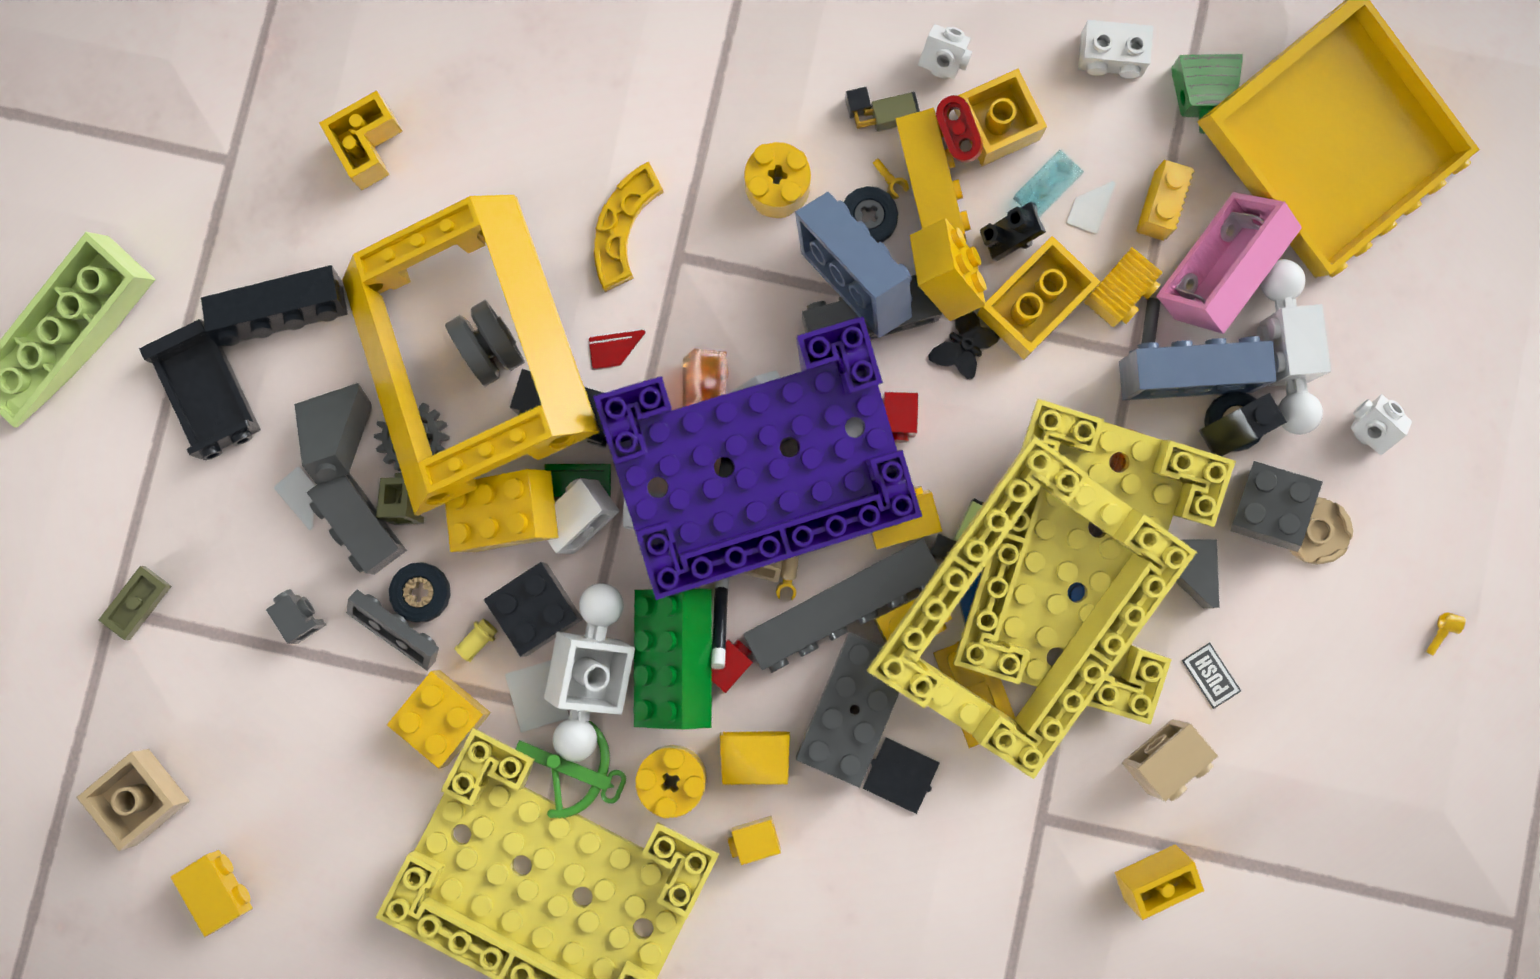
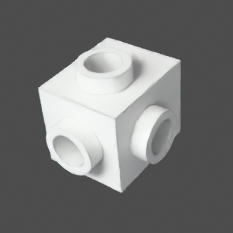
M934 24L927 37L918 66L931 70V73L939 78L949 77L955 79L959 68L966 70L972 51L968 50L967 47L971 38L965 36L964 32L957 28H944Z
M1381 394L1373 402L1367 399L1354 411L1353 414L1356 418L1350 429L1354 431L1355 437L1361 443L1370 445L1378 454L1383 455L1407 435L1412 421L1404 414L1402 407L1398 403L1388 400Z

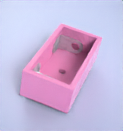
M1233 192L1159 291L1157 298L1175 320L1224 334L1302 227L1286 202Z

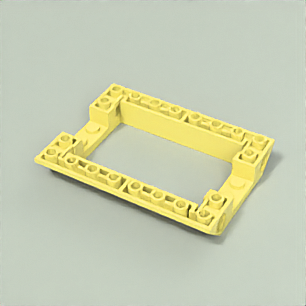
M1034 435L1025 444L867 669L870 674L924 709L928 706L970 733L981 746L1032 779L1037 776L1197 553L1145 514L1133 509L1092 480L1089 474ZM1041 487L1131 550L1133 554L1015 719H1012L922 660L920 656Z

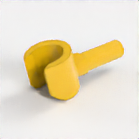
M879 158L873 162V165L888 184L887 193L893 199L899 198L893 189L894 184L901 185L905 192L909 190L908 182L901 177L895 178Z
M1448 612L1441 614L1438 618L1437 625L1439 629L1436 632L1437 634L1425 652L1434 656L1443 640L1447 637L1448 632L1460 634L1463 631L1466 619Z

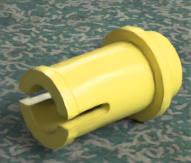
M484 618L480 622L475 621L472 631L454 648L466 661L471 662L489 641L493 642L496 639L494 635L498 632L497 629Z

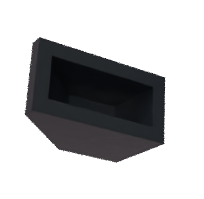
M1268 393L1205 426L1199 432L1212 454L1224 456L1287 422L1272 395Z

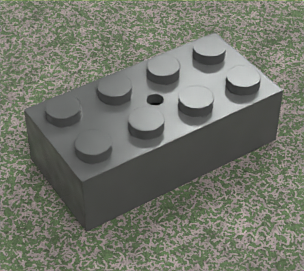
M848 632L796 754V760L860 788L900 692L867 671L883 646ZM854 704L860 708L857 714L850 712V707Z

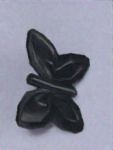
M974 311L956 319L955 328L959 335L955 332H951L949 338L955 342H943L934 347L928 355L929 361L936 365L947 367L955 365L958 371L967 379H973L977 369L975 356H982L980 349L989 348L1000 339L990 328L980 326V319Z

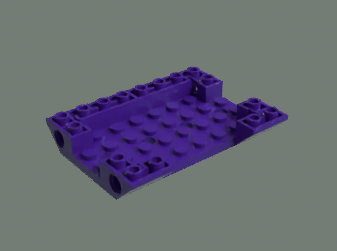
M863 316L796 336L801 372L675 410L671 408L662 376L593 396L656 600L922 517L903 450H897L878 387L883 381ZM852 417L858 418L863 424V431L857 437L849 436L845 430L846 422ZM786 437H792L798 443V452L792 457H786L780 451V443ZM720 457H727L733 463V471L727 477H720L714 471V464ZM661 477L667 482L668 489L662 497H653L649 494L647 486L652 478Z

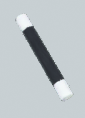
M729 577L715 581L711 667L713 669L725 668Z

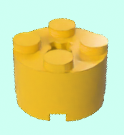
M782 142L759 145L749 157L745 166L746 195L755 209L764 216L785 218L792 215L793 212L806 203L810 193L811 170L805 153L790 144ZM776 177L782 178L779 184L773 183Z
M667 745L653 751L641 763L635 778L636 791L641 803L650 812L662 818L680 817L694 809L704 794L707 782L706 769L700 757L691 749L678 745ZM666 773L670 776L675 774L679 776L680 779L676 783L678 788L675 789L673 786L667 787L664 784L667 779Z

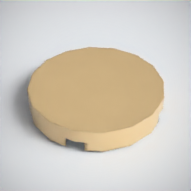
M1318 497L1301 548L1298 552L1292 550L1290 552L1306 563L1318 565L1334 562L1346 553L1350 540L1353 537V526L1350 516L1338 503Z

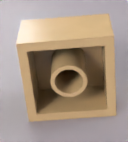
M1172 719L1121 763L1148 795L1166 802L1168 799L1173 801L1179 798L1187 790L1185 785L1194 777L1200 778L1207 774L1213 768L1211 762L1218 755L1191 723Z
M149 749L130 752L77 796V799L118 851L137 846L190 802Z

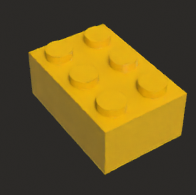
M1051 236L985 302L986 305L980 308L977 316L1025 360L1101 281L1058 240Z
M524 469L475 479L477 489L445 503L450 552H480L558 538L551 471Z

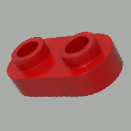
M951 95L945 97L937 106L936 117L949 152L960 162H972L980 156L983 149V140L971 108L966 100L960 96ZM952 110H960V117L957 120L949 119V114ZM965 140L972 141V147L969 151L961 150V144Z

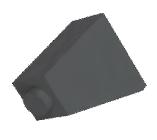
M359 383L294 404L302 466L316 485L331 481L350 472L372 409L371 402Z

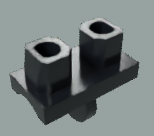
M1032 201L1022 207L1017 206L1013 208L1003 219L995 224L989 223L980 229L984 245L988 247L991 258L995 261H999L1020 247L1027 249L1032 245V240L1046 232L1038 216L1037 205Z

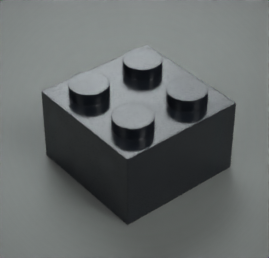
M544 562L538 563L483 599L520 657L530 655L556 638L557 632H565L583 620L549 565Z

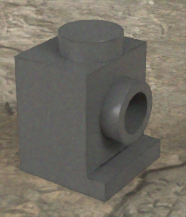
M291 589L277 595L273 599L275 604L266 609L287 644H298L326 626L323 619H314L313 614H315V610L308 599L295 595Z

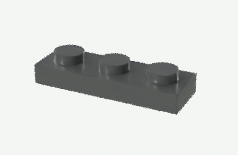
M357 589L348 598L346 613L426 671L436 662L439 647L436 646L435 641L425 633L419 634L409 626L402 616L391 614L384 609L381 603L372 595H365Z

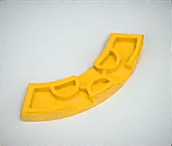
M649 161L629 173L616 186V190L612 193L607 203L604 204L599 215L594 241V260L597 275L604 292L634 278L628 262V239L631 228L643 208L657 196L664 193Z

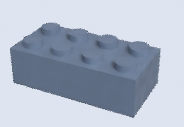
M826 192L795 211L801 254L859 317H864L865 324L878 338L912 317L911 302L913 299L910 293V281L912 278L908 269L902 263L897 264L890 256L887 247L882 242L877 243L870 236L866 225L862 221L857 222L850 215V211L843 201H837L829 192Z
M1259 336L1240 338L1239 343H1226L1225 338L1206 340L1205 345H1193L1191 340L1176 341L1171 343L1172 347H1159L1157 342L1142 343L1138 345V349L1129 351V354L1119 361L1122 401L1222 395L1235 391L1253 393L1277 381L1273 341H1260Z

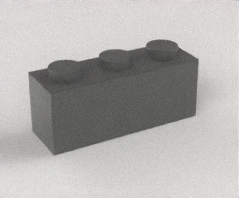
M350 473L331 481L317 484L306 492L312 500L309 504L311 509L320 519L325 518L332 527L329 530L330 535L340 546L345 545L352 554L348 558L360 573L364 571L367 574L375 575L407 551L386 521L376 517L377 509Z

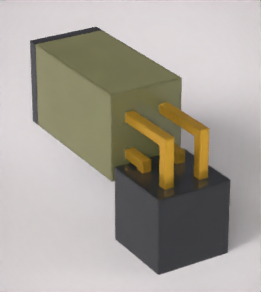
M867 86L846 91L845 94L849 117L855 119L857 129L875 125L876 132L897 127L895 118L920 111L915 91L872 101V104ZM864 115L867 117L872 115L873 119L859 121V116Z

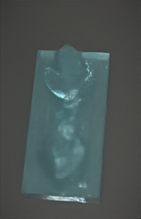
M1060 149L1015 194L1013 199L1021 207L1030 201L1036 203L1040 218L1084 171Z

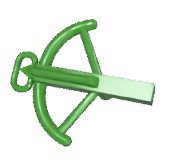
M589 721V723H591L596 731L600 750V764L597 772L520 740L516 746V750L534 758V762L552 769L556 810L550 809L547 812L549 818H566L580 813L596 799L600 790L601 798L606 803L613 804L620 798L626 783V775L620 770H613L607 776L610 765L608 743L601 730L592 721ZM559 772L591 785L590 790L582 800L563 809ZM614 775H618L621 777V782L614 798L610 799L606 796V791L608 788H614L611 780Z

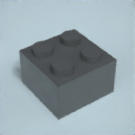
M1254 461L1230 531L1298 552L1302 546L1323 481Z

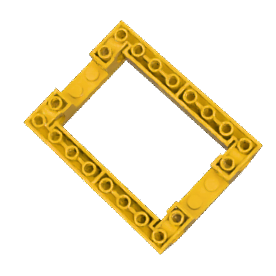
M515 195L469 196L352 255L342 281L414 515L419 516L477 489L474 478L528 454L537 460H541L600 432L521 207ZM457 244L469 254L487 244L542 405L432 455L384 299L380 294L389 289L396 290L410 283L407 268Z

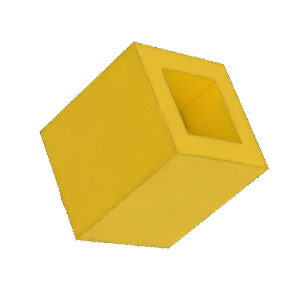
M772 816L734 826L731 831L732 837L727 838L732 858L739 856L741 865L781 853Z

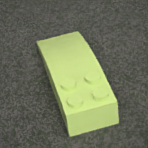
M85 232L0 339V415L13 427H19L93 356L156 280L109 236Z

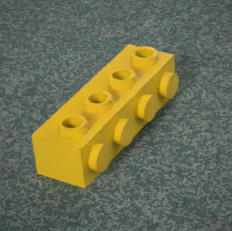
M934 107L895 118L922 229L946 218L954 229L958 227L962 231L966 240L965 231L971 230L967 211H959L957 200L963 199L959 179L952 181L949 169L955 168V162L949 149H944L942 142L944 136Z

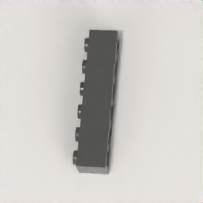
M923 538L743 635L761 670L769 668L771 673L789 664L787 657L799 652L801 657L819 648L817 641L829 636L832 641L848 633L849 631L846 626L858 620L862 625L879 616L876 611L877 609L886 604L892 609L908 600L906 594L916 588L921 593L939 566Z

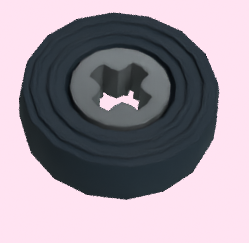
M865 186L854 190L845 198L844 203L848 207L850 215L857 222L863 219L861 211L869 212L872 209L876 211L874 218L877 221L868 220L866 223H863L868 228L870 236L877 243H883L891 237L897 227L898 210L895 201L889 193L878 187Z

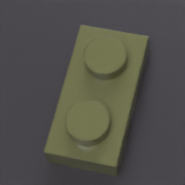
M140 566L99 618V621L123 640H131L172 586L146 566Z

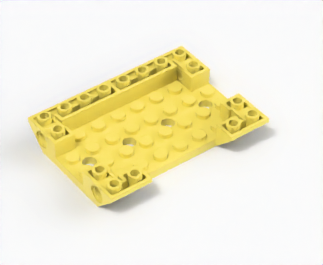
M1036 400L1021 450L1032 435L1036 436L1089 474L1092 480L1133 509L1145 514L1167 531L1173 516L1215 527L1236 461L1171 440L1157 439L1104 422L1105 419L1048 401ZM1119 452L1125 457L1126 464L1121 471L1114 472L1110 468L1109 460L1114 453ZM1040 487L983 567L953 664L1019 685L1020 682L1038 687L1053 666L1047 662L1048 652L1055 647H1059L1064 651L1133 552L1105 532L1100 536L1093 537L1088 530L1090 521ZM1073 583H1081L1085 589L1084 597L1076 602L1071 601L1067 594L1068 588ZM1131 643L1087 706L1151 725L1172 659Z
M473 728L441 789L444 794L416 849L407 855L375 918L492 979H657L719 853L657 822L645 848L579 814L566 818H549L547 812L550 809L556 810L555 802L525 787L535 759ZM459 824L466 825L471 831V838L467 843H460L454 837V829ZM523 855L529 858L532 865L529 873L520 874L515 870L514 860L517 856ZM586 887L591 891L592 901L590 904L580 905L575 901L574 891L576 888ZM645 918L652 923V934L642 937L635 932L634 923L638 919Z

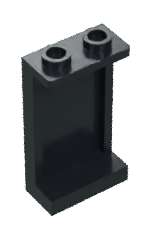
M198 319L139 348L143 359L153 364L191 446L187 448L189 456L203 460L213 459L222 454L221 449L232 444L234 446L244 444L253 438L252 434L261 430L222 346L218 347L207 335L204 321Z

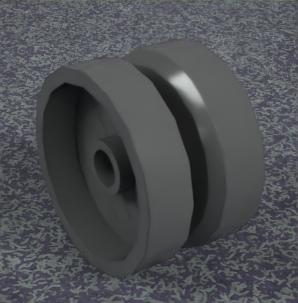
M485 299L471 308V317L478 328L477 330H474L469 321L460 315L447 322L445 327L469 368L481 384L486 387L500 378V371L493 359L494 356L509 371L524 364L525 360L515 344L516 340L511 331Z

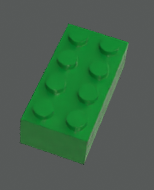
M693 588L658 600L655 598L653 589L634 590V727L675 730L712 728V589Z

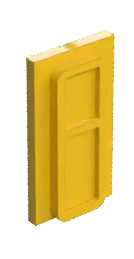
M960 641L933 652L938 668L942 673L1012 719H1015L1001 679L953 664ZM962 729L969 748L980 745L970 733Z

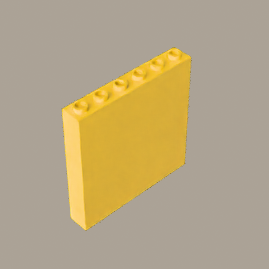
M1344 0L1197 121L1252 196L1286 202L1302 227L1290 243V246L1315 278L1326 275L1334 277L1345 270L1348 266L1347 260L1353 255L1357 257L1370 249L1373 245L1371 240L1377 235L1383 236L1397 226L1396 219L1402 214L1404 216L1419 208L1422 205L1420 199L1426 194L1431 195L1447 184L1444 179L1451 173L1453 175L1468 167L1471 164L1469 158L1480 150L1370 0Z

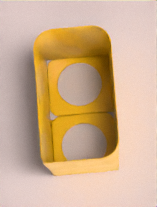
M720 732L722 785L788 784L790 732H723V735Z

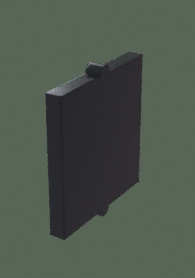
M885 737L876 759L871 760L872 768L863 785V789L917 814L926 793L932 790L930 784L940 762Z

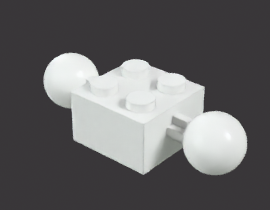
M1281 259L1276 262L1260 284L1265 296L1275 301L1276 312L1259 322L1260 326L1257 329V336L1260 337V341H1273L1277 381L1268 385V387L1286 386L1287 396L1281 400L1278 406L1287 422L1282 427L1292 434L1302 435L1316 429L1323 417L1322 405L1314 395L1308 393L1307 383L1331 372L1323 305H1296V297L1300 295L1305 286V274L1297 263Z
M598 583L588 587L580 598V613L587 622L585 635L557 632L544 699L556 708L570 710L569 719L561 722L555 729L553 745L560 757L571 762L582 761L588 758L595 750L597 734L594 727L589 723L591 712L622 715L635 647L620 639L605 638L607 627L615 623L623 611L621 594L616 588L605 583Z

